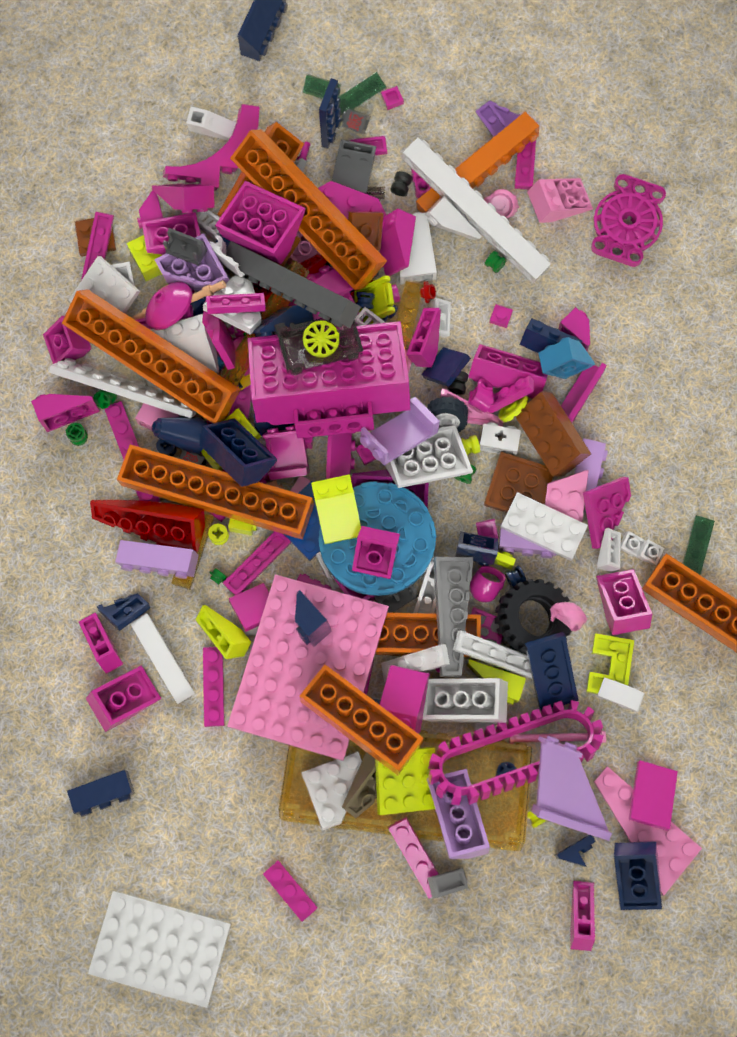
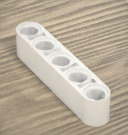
M148 613L131 622L133 630L176 703L179 704L194 695L192 687Z

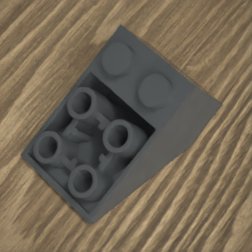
M341 139L332 181L366 194L374 165L376 146Z

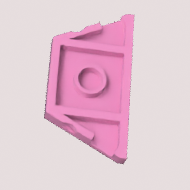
M584 470L548 483L545 505L583 522L585 505L583 493L586 492L589 470Z

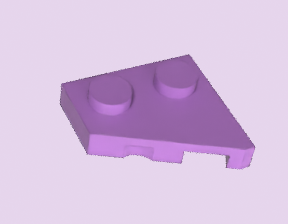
M490 100L475 111L493 137L520 116V114L517 115Z

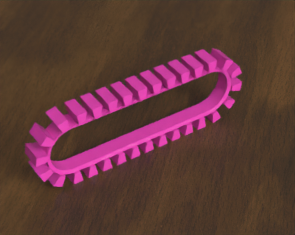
M571 700L568 710H564L562 701L554 703L553 708H551V705L543 707L541 713L540 709L533 710L530 717L527 712L520 715L519 720L517 716L510 718L507 725L506 723H497L496 729L493 724L487 726L484 733L482 728L475 730L473 738L471 732L464 734L461 742L459 736L452 738L449 747L444 741L438 745L437 755L432 753L428 768L435 770L429 771L430 785L437 782L441 783L437 786L435 793L441 799L447 791L454 794L451 804L460 805L462 795H467L469 805L478 801L479 795L482 801L489 798L491 792L495 796L501 794L502 788L504 792L512 790L514 783L516 788L523 786L526 780L528 784L536 781L537 776L539 777L540 761L468 787H459L451 784L443 774L442 765L451 757L564 718L577 720L587 730V743L577 747L576 750L583 754L582 757H579L581 763L584 758L588 762L594 757L596 751L599 750L604 735H598L603 728L601 719L591 723L590 720L595 711L589 706L584 714L576 711L579 704L578 701Z

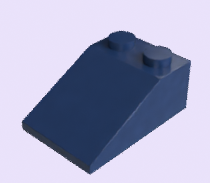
M460 531L455 557H473V561L478 562L481 566L494 565L498 553V539Z
M656 842L615 843L614 861L620 910L662 909Z

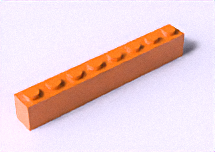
M525 111L455 168L456 174L460 178H465L472 189L479 187L486 177L494 175L502 164L505 165L511 160L514 154L522 152L525 145L529 142H534L539 136L540 126ZM431 188L416 200V208L420 212L426 213L442 197Z

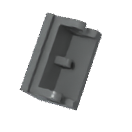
M169 228L167 232L169 240L168 242L163 241L166 254L199 266L207 252L203 241Z
M412 584L408 588L394 594L375 596L374 601L389 606L387 613H394L417 598L418 595Z

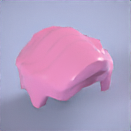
M505 189L496 190L493 194L483 199L487 203H491L500 216L503 215L507 219L514 216L519 208L516 195Z
M555 603L550 609L551 621L553 622L557 618L567 625L571 631L580 630L587 621L583 610L574 603Z

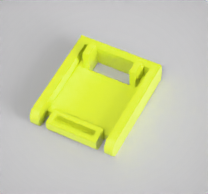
M382 276L369 283L365 288L354 291L355 303L358 302L357 292L375 294V298L372 301L374 308L369 309L381 319L395 313V307H392L394 306L392 286L389 283L391 281L390 276ZM367 315L363 318V323L369 318Z

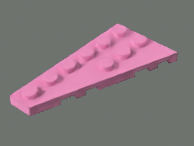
M607 766L596 778L594 784L630 842H656L661 894L664 896L702 848L672 822L670 829L667 831L629 820L633 788Z

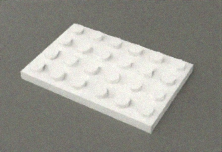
M113 891L88 974L208 1008L231 924Z

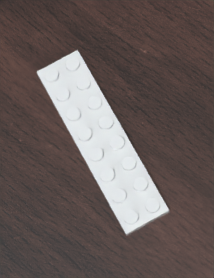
M65 358V361H58L50 365L49 373L188 418L198 414L159 387L152 386L150 388L142 381L133 382L128 380L126 376H115L110 371L104 369L99 371L93 369L92 365H81L76 363V360Z

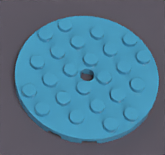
M377 481L361 483V485L353 488L361 526L400 534L391 579L352 571L357 538L324 544L320 527V553L331 575L345 587L365 595L382 596L394 594L414 584L429 567L436 545L434 521L425 504L404 487L398 488L393 483H377Z

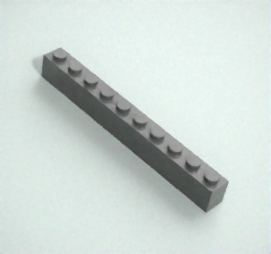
M230 241L226 249V256L233 258L234 262L239 264L238 268L245 274L244 278L249 276L248 280L255 284H258L260 281L259 285L267 290L271 287L270 291L279 296L283 293L282 297L290 302L295 300L294 304L303 309L307 306L306 310L315 315L317 312H320L319 317L327 321L331 318V323L340 328L342 325L350 328L361 308L354 302Z

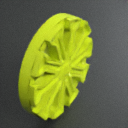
M315 321L304 331V347L314 357H328L339 346V333L336 327L329 322ZM317 325H321L320 332L317 328ZM325 326H329V328L324 332ZM311 328H313L314 331H315V333H313V332H311V331H309V330H310ZM331 331L335 332L333 335H328ZM309 335L313 338L306 339V336ZM330 339H336V342L334 343ZM308 343H314L311 347L307 345ZM327 345L332 346L333 349L329 350ZM316 347H318L317 353L313 352ZM323 347L326 351L325 354L321 353Z
M527 395L501 408L498 418L503 422H509L514 419V416L517 417L522 412L521 409H524L527 405Z

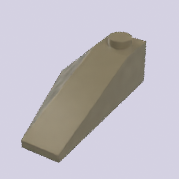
M367 752L342 805V808L355 818L373 805L377 798L375 758Z

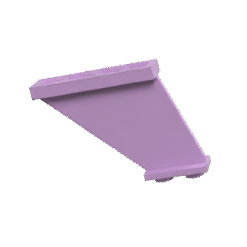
M548 735L547 738L539 736L538 740L541 742L537 804L533 803L531 812L539 818L609 841L612 833L606 826L579 759L583 754L576 750L577 746L572 743L565 742L564 745L559 743V739Z

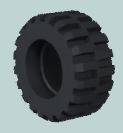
M529 579L507 590L505 595L500 598V604L496 606L495 613H498V616L494 618L495 624L499 625V628L496 629L498 635L502 634L504 637L502 642L510 644V649L527 655L525 647L527 642L564 632L566 637L569 636L572 631L567 625L557 618L553 622L551 621V607L555 603L570 601L568 596L563 597V590L561 588L555 589L553 588L554 583H544L543 579L535 581ZM532 600L541 604L548 614L549 626L546 633L541 636H534L528 633L520 623L519 609L525 601Z

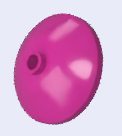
M172 282L160 288L147 305L145 313L146 323L154 330H163L174 325L183 317L192 300L191 288L184 282Z

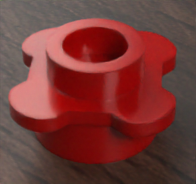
M425 281L424 286L420 289V295L425 299L426 303H430V299L436 297L435 286L429 284L428 281Z

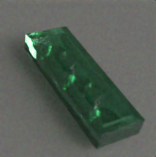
M377 72L339 96L341 98L339 106L341 108V115L347 109L354 110L386 89V85Z
M696 515L682 564L701 575L715 521Z

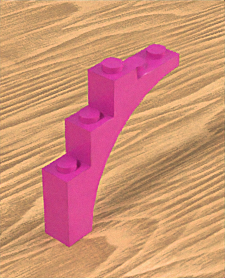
M242 104L238 110L237 123L232 136L217 153L195 164L165 166L163 178H167L168 181L172 182L185 180L188 184H196L198 182V184L214 185V191H217L219 188L220 171L223 174H233L238 169V166L230 157L249 131L258 129L260 107Z

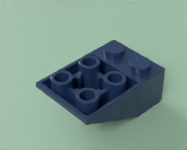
M298 305L281 307L264 319L251 334H255V337L272 336V332L273 335L289 334L290 331L291 333L304 332L314 322L313 313L306 310L307 306L304 309Z

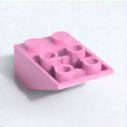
M581 178L539 179L527 191L539 223L554 222L593 210Z

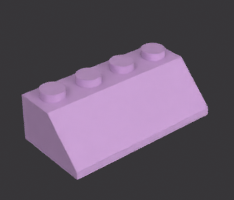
M467 769L444 774L445 778L455 786H471ZM427 778L449 859H470L488 854L490 846L477 802L469 805L467 795H462L460 805L451 804L454 794L447 791L441 799L435 794L437 786L441 783L437 782L430 785Z

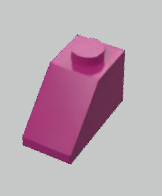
M153 190L138 210L140 217L137 218L140 229L143 228L142 222L163 218L158 195Z
M575 307L560 322L558 329L582 340V346L588 351L590 346L589 319L584 311H579Z

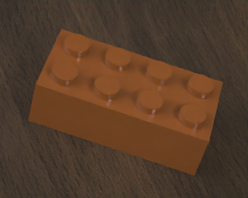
M540 392L527 403L524 409H521L522 412L516 417L552 476H565L591 455L588 447L552 392Z

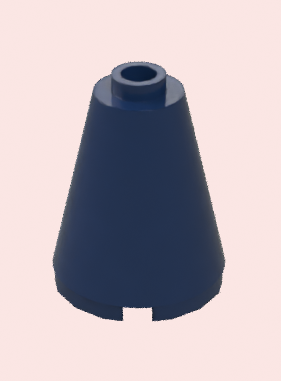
M200 417L158 418L152 424V432H154L155 437L189 453L199 454L203 450L200 446L202 426L207 425V422L203 421V418Z

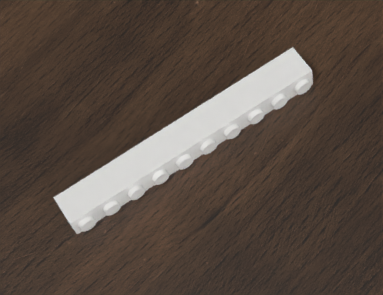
M417 138L402 153L401 159L441 197H445L530 282L534 283L551 265L548 257L543 253L540 254L531 241H526L522 237L523 234L517 228L514 229L505 216H500L491 203L484 201L481 193L477 190L474 191L465 178H460L456 174V170L451 165H447L439 153H434L425 140L421 141Z

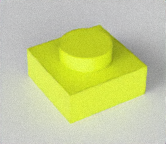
M498 552L494 564L512 570L516 559L510 553Z

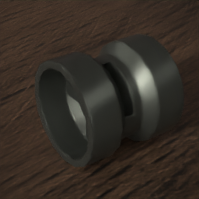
M398 171L395 174V182L392 183L390 191L395 195L404 197L408 194V186L412 182V176L406 172Z
M461 371L452 384L447 387V390L458 395L465 394V383L468 381L469 375Z

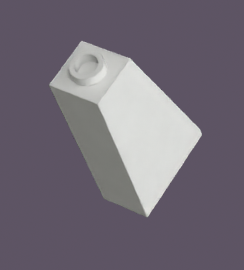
M422 212L412 214L416 216L409 267L400 271V284L436 280L437 270L429 222L427 221L428 217Z

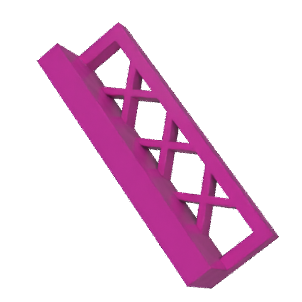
M602 363L600 367L594 365L582 371L561 404V407L572 423L607 367L606 364Z

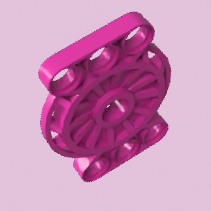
M621 174L617 176L614 182L616 191L606 195L599 202L595 210L593 221L598 237L592 241L591 250L596 255L631 267H637L643 260L644 255L642 251L650 248L662 232L663 216L658 204L664 201L666 191L659 185ZM624 180L628 185L621 187L618 185V181ZM642 186L645 191L638 193L635 187ZM659 192L661 193L662 197L660 199H656L653 197L652 193ZM600 207L603 208L601 214L597 215ZM628 216H631L630 221L633 223L631 225L623 222V220H627ZM597 221H600V231L597 225ZM656 227H659L658 233L656 235L654 233ZM649 239H652L649 244L644 245ZM602 242L605 248L597 249L595 243ZM619 248L622 254L615 255L612 249ZM637 254L640 259L632 261L630 255Z

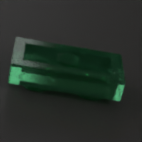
M307 74L302 93L323 99L330 81Z

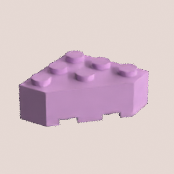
M204 233L196 237V239L203 241L207 249L199 266L169 254H164L154 259L168 284L184 282L191 290L200 291L209 284L212 286L220 281L225 283L229 281Z

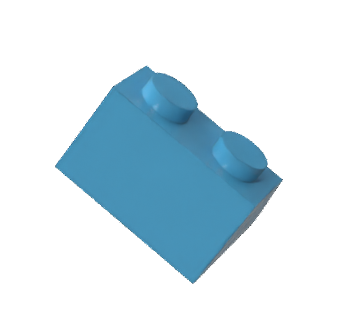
M570 337L562 338L559 343L545 347V350L538 353L543 374L567 379L595 365V362L580 341Z

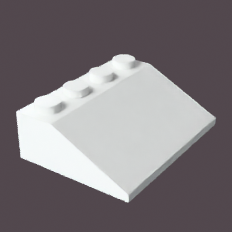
M203 314L177 321L174 325L163 330L150 329L215 373H219L216 348L202 323ZM147 380L148 386L150 388H152V386H156Z
M456 425L439 428L437 434L385 465L398 488L473 473Z

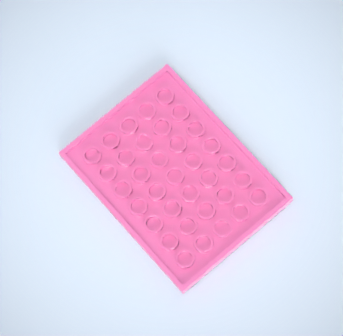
M275 574L227 727L344 761L350 739L302 704L299 696L324 664L364 693L389 606ZM299 590L327 619L332 631L315 647L310 643L306 645L296 631V597Z

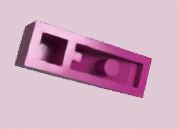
M424 308L406 354L416 367L433 366L438 352L440 308Z
M96 612L79 621V625L94 657L103 671L107 674L123 665L114 644Z
M573 881L570 949L591 951L595 942L594 883Z

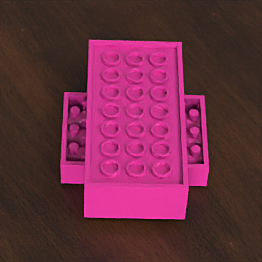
M401 321L336 328L340 338L339 346L332 355L324 358L314 357L307 352L303 344L304 332L248 338L251 397L256 423L269 422L272 425L295 423L297 439L361 432L363 427L368 431L374 430L373 414L410 410L409 377ZM331 331L328 335H333L335 332ZM309 335L306 336V339L313 338ZM330 339V341L335 343L336 339ZM308 343L307 345L311 347L314 343ZM327 345L329 350L333 349L332 346ZM316 347V348L313 350V352L317 353V352H318V347ZM324 347L322 348V351H321L322 354H325V353H326Z

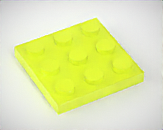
M434 747L418 748L398 776L375 759L377 814L387 815L435 809L427 782L429 771L435 770L428 768L432 753L435 754Z

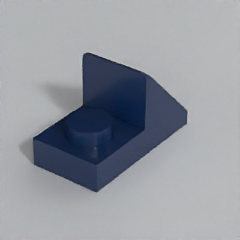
M588 835L554 856L556 859L587 867L579 851L582 853L589 851L593 848L591 844L596 841L592 835Z

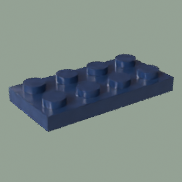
M333 78L330 79L319 107L321 146L327 149L330 143H334L336 138L335 130L340 128L341 108H339L341 98H339L340 88H338V80Z
M564 632L525 643L540 711L548 705H551V708H553L554 703L562 701L563 705L569 704L571 700L579 701Z

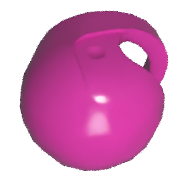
M482 566L471 578L470 593L479 602H491L503 588L505 576L494 567ZM482 573L493 574L500 582L488 580Z

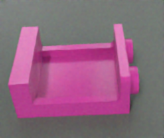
M295 425L287 426L286 430L280 431L278 428L267 429V432L263 434V439L266 441L267 450L277 458V462L270 469L269 479L276 480L308 475L310 469L305 439H297Z

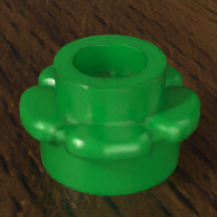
M216 568L209 572L212 575L210 579L218 585L227 578L226 575Z

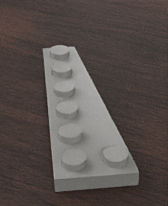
M435 557L433 560L438 645H446L450 665L440 667V677L461 676L464 654L454 651L453 647L458 631L466 632L473 557Z

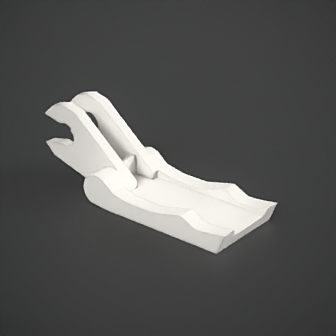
M215 236L218 242L210 241L209 244L220 262L239 277L245 276L239 270V264L234 262L233 258L226 256V244L222 237Z

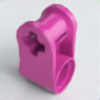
M411 168L415 196L419 199L431 189V186Z
M479 379L476 388L469 392L468 404L486 413L493 402V386L487 380Z

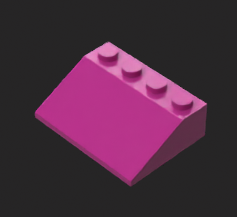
M245 181L215 226L222 237L281 265L292 248L306 209Z

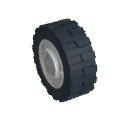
M453 397L435 398V400L430 401V404L427 405V409L440 421L439 428L456 425L458 433L466 428L468 407L463 401L461 402Z

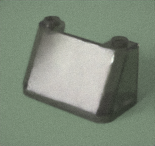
M320 318L296 325L290 323L289 327L285 326L284 323L274 325L275 338L286 372L294 376L303 373V370L346 359L348 361L359 359V355L363 353V348L355 320L350 328L342 325L341 328L331 323V318L329 321ZM315 321L329 322L336 327L339 333V346L328 357H314L304 347V331ZM317 325V328L320 332L321 325ZM325 326L324 332L329 328V326ZM311 328V329L309 330V331L315 333V331H314L313 328ZM331 331L328 335H333L335 332ZM309 335L306 336V339L313 338ZM330 339V341L335 343L336 339ZM308 343L307 345L311 347L314 343ZM327 345L329 350L333 349L332 346ZM316 347V348L313 350V352L317 353V352H318V347ZM324 347L322 348V351H321L322 354H325V353H326Z

